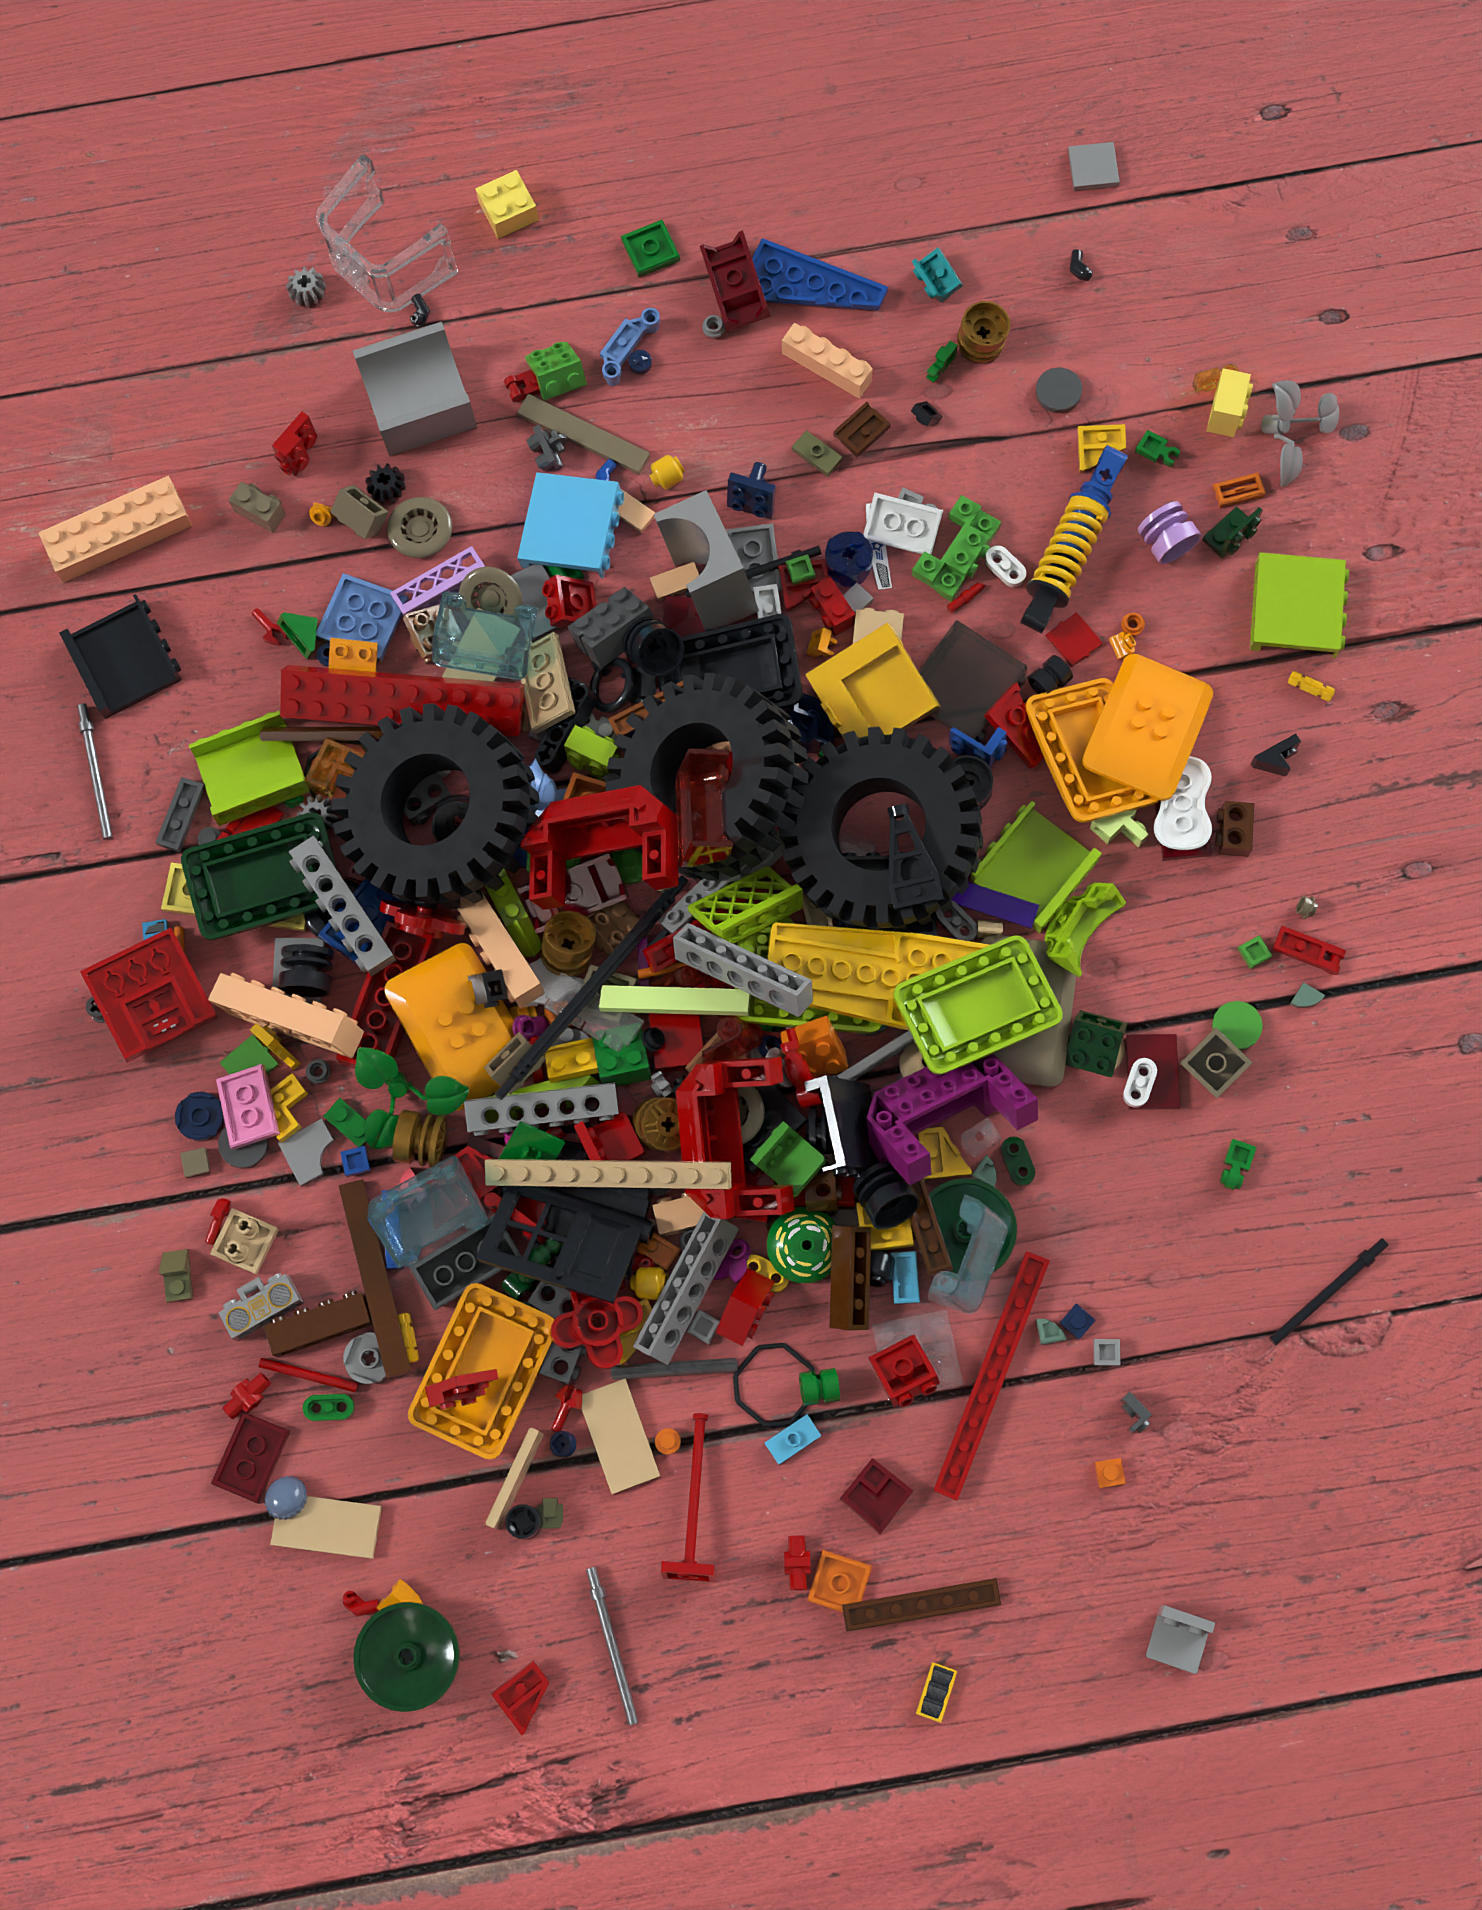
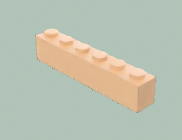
M483 895L484 899L476 903L461 897V908H457L460 915L457 916V919L467 924L466 928L468 927L472 932L468 936L474 946H481L483 952L480 955L486 965L492 964L495 970L502 969L510 1003L516 1001L519 1008H522L545 994L541 983L485 896Z

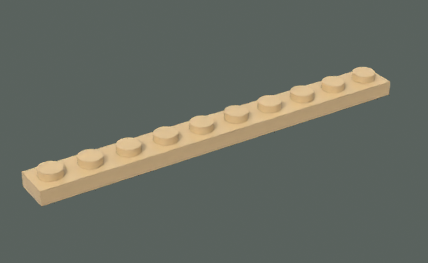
M485 1160L486 1185L730 1189L731 1162Z

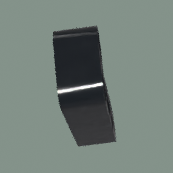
M568 677L575 714H573L572 719L569 716L549 727L534 755V759L536 758L539 766L550 774H555L562 769L567 760L564 748L565 742L575 725L581 728L585 726L597 703L596 694L586 684Z

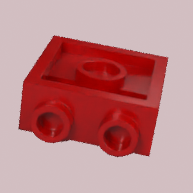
M303 411L272 445L276 454L274 457L279 461L280 469L289 476L291 474L296 476L299 471H303L307 467L310 458L306 450L314 446L318 437L310 417Z
M555 575L545 581L542 593L547 597L548 604L545 615L550 619V626L568 629L569 625L596 607L593 582Z
M914 1334L868 1357L894 1407L898 1405L906 1407L914 1401L915 1396L921 1393L923 1395H930L937 1389L936 1386L940 1384L934 1368Z
M497 1369L454 1376L425 1387L429 1407L440 1406L441 1410L456 1407V1403L461 1402L462 1406L477 1403V1397L486 1395L485 1388L490 1387L489 1382L499 1379Z

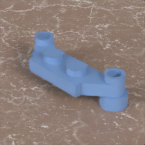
M655 308L645 309L639 318L632 320L625 318L600 352V358L604 360L602 367L603 377L608 385L616 386L619 384L621 366L646 333L658 331L660 314Z

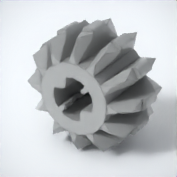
M304 266L301 272L295 269V276H288L289 283L286 284L290 299L296 301L299 307L305 303L309 308L311 302L318 305L317 298H324L323 291L326 290L322 274L317 273L314 268L307 271V268Z
M317 795L315 800L312 797H307L308 805L300 803L301 808L304 810L297 812V816L311 812L317 813L319 811L322 813L320 816L324 821L328 835L327 827L334 829L332 820L339 819L338 815L333 814L332 800L329 798L323 800L321 795Z

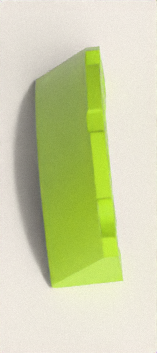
M1094 882L1087 886L1082 895H1073L1056 912L1055 917L1047 928L1045 943L1047 944L1046 953L1051 961L1077 977L1082 975L1080 968L1081 955L1091 934L1106 918L1126 904L1114 883Z

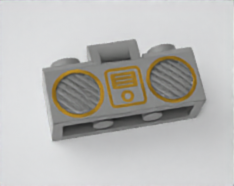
M278 1273L267 1280V1285H264L261 1278L257 1277L237 1289L242 1300H230L223 1305L224 1309L218 1312L233 1340L239 1341L270 1323L271 1319L282 1316L304 1303L290 1276ZM258 1288L260 1289V1292L249 1298L247 1297L251 1292Z

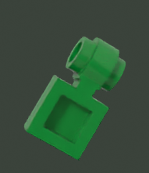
M1233 1138L1231 1139L1223 1164L1231 1166L1229 1170L1224 1169L1222 1172L1220 1183L1224 1184L1223 1187L1231 1190L1235 1188L1239 1190L1241 1188L1244 1175L1240 1174V1170L1249 1171L1256 1151L1255 1146Z

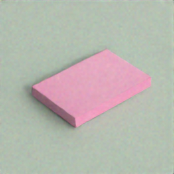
M263 1064L216 1079L231 1149L235 1150L280 1135L266 1068Z

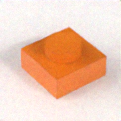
M1121 1458L1094 1462L1099 1488L1126 1484Z

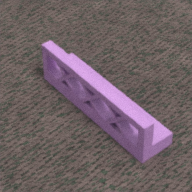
M471 546L390 592L404 617L405 614L443 604L458 597L459 588L465 576L474 569L485 567V565ZM469 556H472L476 562L469 567L461 566L462 561ZM444 570H454L452 577L448 579L440 578ZM423 582H434L433 587L428 591L420 590ZM406 592L413 593L412 600L405 604H402L398 598Z

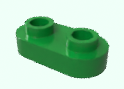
M346 1394L312 1395L304 1401L302 1410L305 1417L312 1421L347 1420L354 1414L355 1403ZM341 1403L347 1405L344 1412H340L338 1409ZM316 1404L321 1405L319 1413H314L313 1407Z

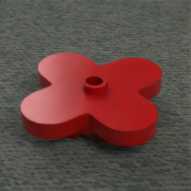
M386 899L381 900L379 911L395 916V926H399L401 930L411 934L423 936V934L434 933L433 938H443L444 932L464 935L467 924L450 918L451 914L441 909L432 910L425 906H412Z
M570 1291L574 1310L559 1315L553 1321L550 1328L552 1341L563 1349L585 1346L588 1358L595 1367L604 1370L615 1367L623 1356L620 1334L634 1330L642 1320L643 1310L640 1303L630 1296H622L616 1298L614 1304ZM593 1319H598L600 1321V1327H594L591 1321Z

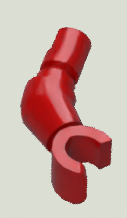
M795 1027L788 1028L786 1032L789 1042L780 1044L782 1053L785 1052L786 1057H784L785 1065H783L785 1075L796 1087V1096L802 1108L822 1105L824 1103L821 1095L806 1092L804 1082L815 1078H813L807 1061L803 1060L802 1053H798L800 1045Z

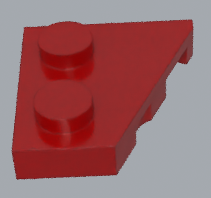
M826 559L810 561L815 573V579L792 585L786 565L779 566L786 611H790L810 597V588L828 578Z
M533 1660L491 1693L492 1697L521 1735L525 1734L533 1714H535L539 1702L548 1687L549 1680Z

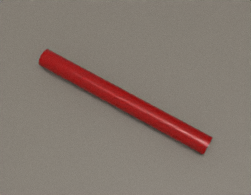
M261 1358L259 1361V1368L355 1393L359 1387L358 1382L266 1358Z

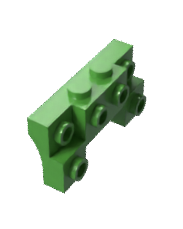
M963 495L959 497L948 518L962 528L943 558L939 560L924 551L912 569L913 577L933 588L950 602L953 601L968 576L970 578L974 576L978 569L977 563L979 559L986 557L987 551L991 548L989 544L1001 526V521L981 510L982 506Z

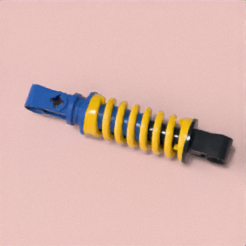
M1106 445L1090 481L1082 484L1081 492L1070 495L1069 503L1064 511L1065 514L1061 516L1060 524L1055 528L1054 536L1051 537L1049 546L1044 551V557L1039 561V567L1034 572V578L1026 585V590L1033 599L1020 621L1021 624L1042 634L1051 617L1053 608H1064L1068 605L1071 596L1069 588L1076 585L1075 577L1081 575L1082 569L1080 567L1087 563L1085 556L1091 554V546L1097 542L1096 535L1102 531L1101 524L1105 523L1111 515L1110 507L1107 505L1113 498L1110 490L1128 455Z

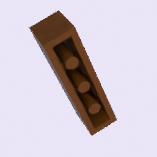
M832 1225L829 1328L847 1331L869 1330L871 1227Z
M352 1291L342 1295L343 1299L333 1302V1299L320 1302L318 1308L309 1310V1308L299 1309L294 1312L292 1317L285 1319V1316H279L271 1319L270 1324L265 1325L264 1329L272 1355L278 1358L373 1325L366 1296L362 1293L358 1294L357 1291Z

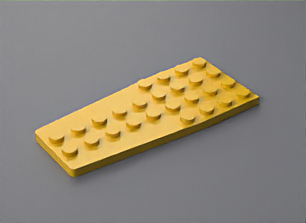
M776 922L770 930L767 960L812 980L813 1002L808 1007L909 1031L893 997L896 986L901 982L987 947L989 944L919 933Z

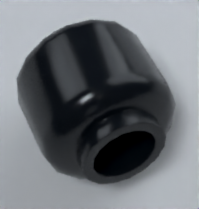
M888 1250L871 1251L870 1286L883 1287L893 1279L895 1258L889 1254Z

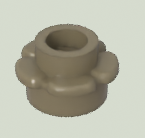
M1304 895L1300 898L1296 907V913L1301 915L1303 919H1307L1309 916L1312 917L1318 907V904L1315 903V897Z

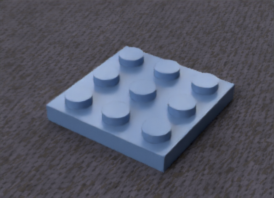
M343 573L316 631V638L330 643L331 637L378 643L377 661L382 662L402 617L399 607L390 594L392 590ZM402 594L398 597L402 604L409 601L406 595Z

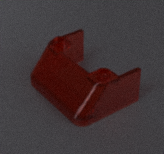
M688 749L677 771L676 806L678 861L680 867H694L726 860L728 855H731L733 842L727 840L726 834H723L721 795L723 785L728 783L729 778L728 768L724 767V763L729 756V750Z
M684 965L650 984V987L731 989L727 983L689 965ZM718 1015L721 1021L717 1025V1034L721 1041L702 1051V1063L714 1060L736 1059L758 1047L763 1041L762 1027L759 1024L747 1023L737 1015Z

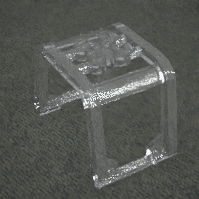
M360 155L318 207L316 222L318 229L325 238L329 249V259L336 272L374 307L384 312H396L411 304V298L415 294L423 296L458 273L456 259L447 228L441 223L413 245L380 265L367 261L348 243L362 225L385 203L382 192L377 188L373 176L376 173L372 160L366 155ZM358 181L366 182L370 196L338 234L329 226L327 221L328 215ZM441 243L444 255L438 259L434 272L396 298L389 276ZM367 275L372 278L376 292L369 287L370 280Z

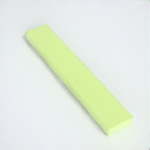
M602 985L599 1009L601 1012L749 1016L751 994L740 989Z

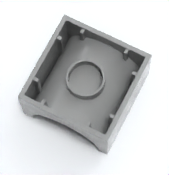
M442 321L353 350L389 456L477 428L471 403L458 373Z
M707 490L653 514L675 566L691 562L706 565L705 569L695 580L686 584L705 631L726 627L759 611L742 563Z

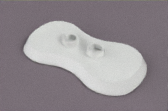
M1189 756L1174 795L1169 800L1161 801L1160 810L1154 822V833L1158 841L1168 848L1179 850L1199 848L1208 842L1212 834V824L1205 809V796L1211 784L1212 775L1208 765L1199 758Z

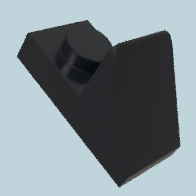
M1297 734L1288 737L1254 756L1251 766L1255 769L1287 776L1290 767L1285 759L1298 752L1297 748L1301 740Z

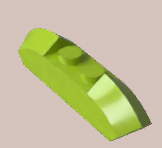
M503 868L498 875L505 884L497 891L487 886L485 887L512 940L523 957L535 956L541 950L542 943Z
M590 1075L550 1083L548 1080L519 1088L512 1094L600 1084V1082ZM570 1100L562 1101L565 1102L567 1108L574 1106ZM538 1103L535 1106V1112H537L536 1109L544 1107L549 1109V1107L545 1103ZM513 1106L510 1109V1115L514 1119H518V1114L524 1116V1110L520 1106ZM488 1109L485 1112V1118L489 1122H495L499 1119V1114L495 1109Z

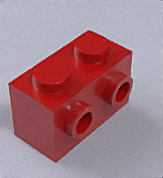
M831 576L810 588L809 602L814 610H818L822 616L821 620L824 626L830 629L834 636L855 625V613Z

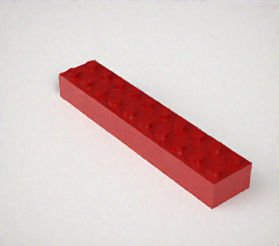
M288 665L281 669L280 717L378 725L377 722L387 716L396 723L401 724L402 720L399 711L401 709L411 707L423 715V704L434 703L444 711H446L448 704L459 707L467 714L471 711L479 715L503 735L519 736L523 731L525 684Z

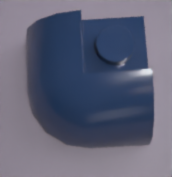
M803 693L801 700L797 704L782 710L790 716L788 722L796 726L801 733L802 738L797 740L796 743L804 747L807 753H818L821 751L820 747L825 743L831 741L833 744L834 725L821 706L822 702L813 696Z

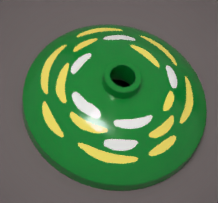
M798 1207L791 1212L780 1215L771 1226L767 1236V1253L774 1269L784 1278L796 1283H813L827 1277L831 1273L832 1225H837L834 1220L823 1211L807 1212V1207ZM803 1241H810L811 1247L809 1250L803 1249Z

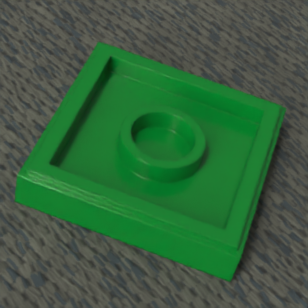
M663 220L621 236V241L638 277L681 261Z

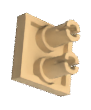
M232 1208L210 1254L257 1275L279 1229Z

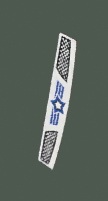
M872 503L866 504V521ZM868 541L878 590L892 588L886 545Z

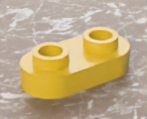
M750 1255L747 1260L748 1268L751 1263H756L759 1267L755 1272L769 1279L774 1274L780 1275L781 1280L778 1283H774L772 1292H781L788 1286L789 1280L779 1274L769 1260L759 1255Z

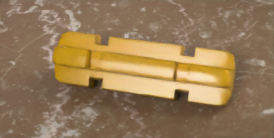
M1293 671L1288 679V684L1294 687L1298 685L1300 686L1299 689L1314 696L1320 695L1321 699L1330 701L1335 693L1334 688L1328 685L1324 687L1323 683L1308 676L1304 678L1301 673Z
M399 1314L398 1320L409 1364L419 1361L418 1350H415L417 1343L414 1328L410 1326V1323H412L411 1314Z

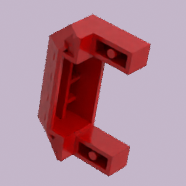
M641 785L550 802L527 830L521 841V847L530 853L529 900L542 910L565 906L566 860L641 846L642 880L654 890L678 887V816Z
M781 1057L714 1060L695 1065L676 1090L682 1161L731 1162L730 1189L685 1188V1193L710 1218L729 1219L734 1216L783 1215L795 1210L793 1184L746 1186L737 1087L771 1086L782 1083Z

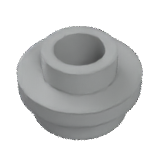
M710 315L704 320L702 329L707 337L718 338L725 332V325L722 318L717 315ZM712 326H717V327H718V328L715 329V330L710 329V327H712Z

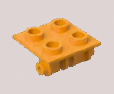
M331 637L328 668L376 672L378 643Z

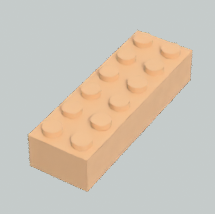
M168 475L39 532V535L56 574L65 583L193 525Z
M220 973L208 1000L230 1016L253 1024L257 1023L261 1027L267 1025L278 1033L353 1058L364 1031L357 1026L358 1022L347 1017V1013L336 1008L333 1011L326 1010L327 1007L316 1001H313L312 1004L306 1003V999L292 994L291 997L286 996L284 991L275 987L268 990L264 984L255 980H251L250 983L245 982V978L235 973H231L230 976Z

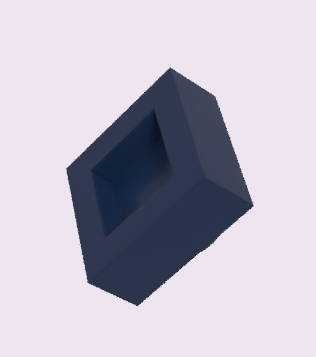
M1076 1303L1059 1324L1079 1340L1096 1320Z

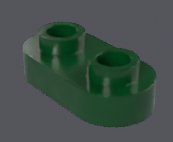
M1009 1137L1004 1140L1000 1151L1011 1181L1017 1186H1027L1034 1180V1165L1024 1141L1018 1137ZM1011 1145H1016L1018 1147V1152L1012 1153L1009 1150V1147ZM1021 1168L1027 1170L1028 1174L1024 1177L1018 1173V1170Z

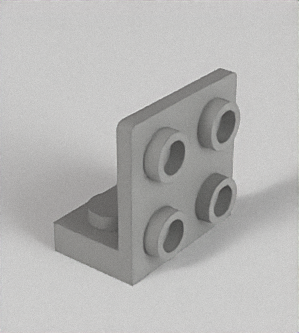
M1160 1605L1146 1657L1196 1674L1208 1633H1213L1215 1622Z

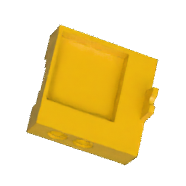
M888 622L805 674L820 698L821 706L842 736L847 732L855 731L859 738L868 736L869 727H880L884 735H892L893 728L907 729L941 707L909 657L897 633Z

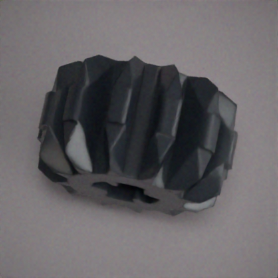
M387 463L384 468H381L377 464V471H369L370 477H367L365 480L368 485L366 490L374 501L380 499L381 503L385 504L388 499L394 503L395 496L402 498L401 491L406 488L405 478L402 473H399L400 471L396 466L391 468L390 464Z

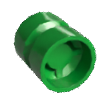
M835 1368L822 1369L819 1374H816L814 1371L799 1373V1386L803 1406L817 1405L820 1400H823L825 1403L840 1401L839 1381Z

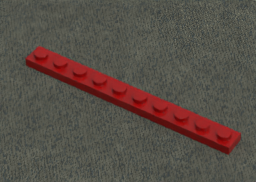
M1028 1251L1025 1252L933 1489L938 1494L958 1501L1050 1260Z

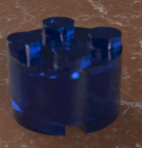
M842 532L829 539L825 550V563L828 576H831L833 581L845 587H852L856 583H863L871 572L873 550L870 542L861 532Z

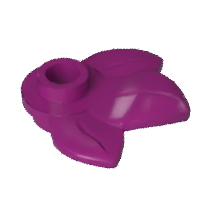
M520 1015L514 1020L512 1029L514 1035L520 1032L530 1041V1038L533 1036L540 1037L549 1027V1023L541 1016L531 1018L528 1015Z
M733 1240L713 1278L714 1280H722L728 1276L734 1282L741 1280L748 1269L747 1260L751 1254V1248L745 1240ZM742 1249V1253L736 1256V1250Z

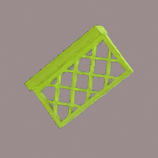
M767 865L688 905V912L715 936L734 944L802 909L803 889L797 884L791 886ZM765 876H768L772 881L765 882L758 880ZM743 887L752 888L751 892H744L738 890ZM756 888L769 889V893H757ZM773 890H784L778 894H773ZM723 897L732 898L731 902H722L718 900ZM736 898L749 899V904L735 903ZM753 900H764L758 904H753ZM703 907L712 908L711 912L699 911ZM716 908L729 909L728 914L715 912ZM733 910H744L739 914H733ZM713 920H720L723 922L715 925L713 923Z

